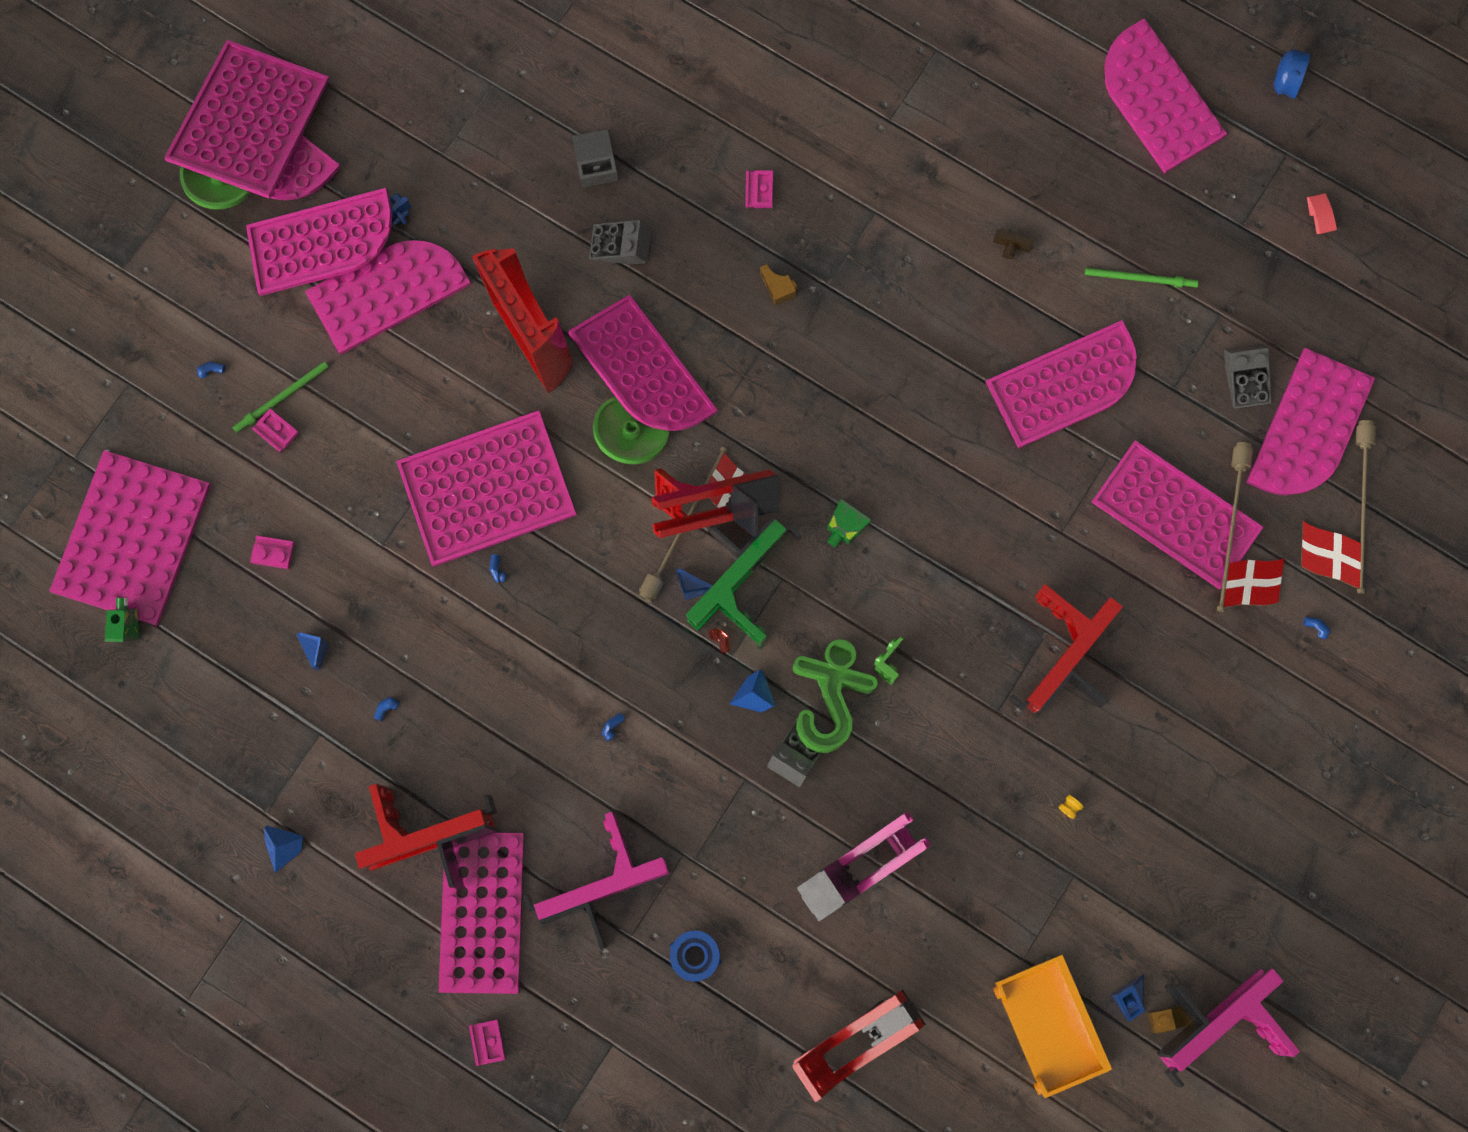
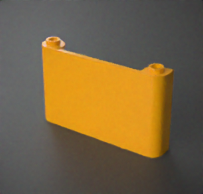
M1063 955L995 982L996 987L993 988L997 999L1001 998L1036 1080L1034 1087L1038 1095L1042 1094L1044 1098L1050 1097L1112 1070Z

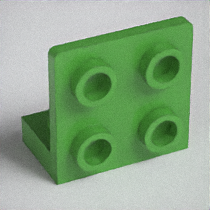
M901 636L898 640L894 638L887 646L886 650L888 652L886 654L881 653L874 663V672L891 686L895 683L899 674L896 667L890 663L887 665L886 662L902 644L904 638Z

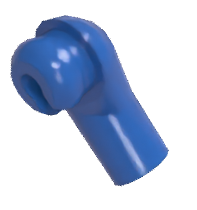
M209 361L198 366L197 375L200 378H206L210 371L223 374L226 366Z

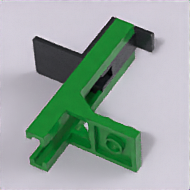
M771 517L759 530V536L753 537L740 550L714 525L707 527L708 533L735 556L737 560L686 614L687 622L699 631L720 609L762 648L767 642L766 631L759 624L755 626L751 621L752 618L743 611L741 613L738 611L733 594L783 542L788 533L798 541H800L802 535L792 525L788 524L784 527L774 517Z

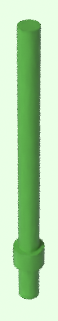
M1085 268L1084 275L1170 284L1180 288L1182 286H1198V280L1184 279L1183 276L1166 277L1095 268Z
M324 361L250 414L249 412L244 416L243 420L232 427L234 431L238 433L246 426L254 424L256 419L329 368Z

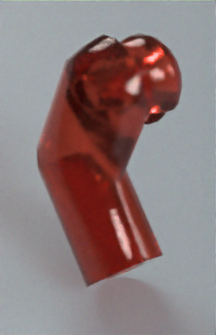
M717 628L710 629L708 637L720 644L721 653L730 652L728 635Z

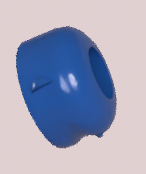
M1291 49L1283 55L1273 84L1278 96L1284 94L1289 98H1296L1309 63L1310 53Z
M685 932L674 943L669 945L671 947L670 962L672 968L686 981L694 982L707 979L716 971L718 965L722 964L718 944L705 932ZM692 946H699L705 954L703 963L698 966H692L686 960V952Z

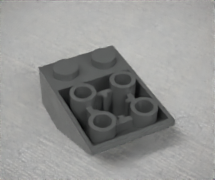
M608 129L572 136L582 188L618 181Z
M641 220L593 224L589 260L631 265L647 263L652 228Z
M1257 344L1224 349L1225 370L1233 409L1271 404L1268 347Z
M796 719L772 755L767 767L796 786L801 787L821 753L807 748L800 740L796 730ZM814 724L818 732L829 734V732Z

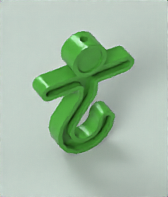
M838 639L832 641L823 654V662L800 656L796 658L792 667L795 674L817 680L822 691V697L835 725L832 733L822 734L814 726V714L809 710L800 712L796 725L798 736L807 748L815 752L829 753L838 750L848 740L852 731V718L841 694V689L846 688L870 694L877 686V679L874 676L850 669L856 659V651L854 646L846 640Z

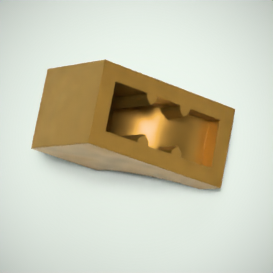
M767 264L760 267V274L775 306L796 297V290L798 288L794 279L790 280L789 275L780 276L769 269Z
M1179 1006L1147 1012L1152 1033L1176 1030L1192 1023Z

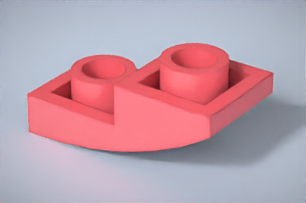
M1326 193L1307 197L1309 214L1314 216L1316 234L1337 230L1333 210Z

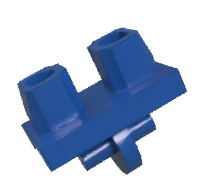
M395 193L390 198L393 204L391 206L392 223L396 225L401 222L405 225L407 222L404 218L409 215L407 210L411 208V205L405 196L402 197Z

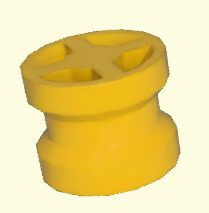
M1068 795L1066 801L1059 805V809L1071 819H1075L1076 813L1084 808L1071 795Z

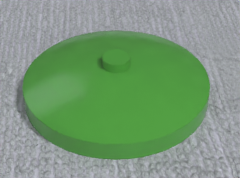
M180 167V181L184 192L194 203L208 209L230 208L244 201L251 193L250 191Z
M616 397L608 399L600 406L593 423V434L599 448L610 458L626 464H641L656 458L664 449L669 436V431L652 428L635 419L626 411Z

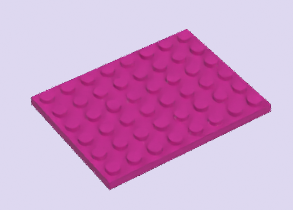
M226 40L168 149L165 160L270 199L329 82V76Z
M539 410L396 461L432 567L577 516Z
M104 450L49 592L104 610L116 609V598L127 597L128 608L137 609L139 621L158 626L211 484Z

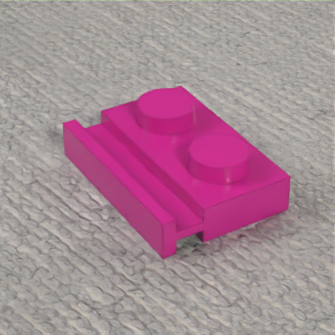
M746 170V208H773V171L754 170V172H749V170Z
M271 409L252 428L253 431L281 454L299 434L296 429Z
M256 536L250 562L252 564L289 569L295 543L293 541Z
M498 1019L469 1026L476 1066L506 1060Z

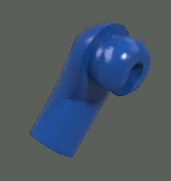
M493 554L490 560V572L494 581L498 583L500 581L505 582L507 578L506 572H500L499 570L500 556Z
M1305 616L1303 625L1316 628L1319 631L1318 637L1327 639L1330 634L1328 625L1322 619Z
M388 697L381 701L377 706L374 719L383 721L386 711L390 708L397 709L399 701L394 699V697Z
M618 713L606 722L602 730V736L607 741L615 737V733L612 730L625 721L621 713Z

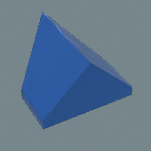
M679 568L677 569L685 600L704 595L712 587L709 583Z
M297 633L296 635L311 667L316 671L319 670L329 643L320 637Z
M759 670L746 678L730 702V705L758 712H765L776 706L763 670Z
M266 825L265 844L275 873L302 852L303 836Z
M1144 974L1111 994L1128 1022L1145 1012L1143 1007Z

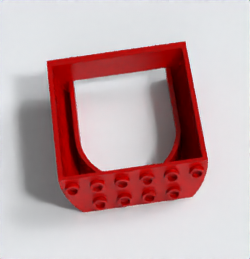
M514 248L491 249L473 255L474 263L494 307L549 394L564 380L573 364L557 317L549 322L546 319L527 283Z

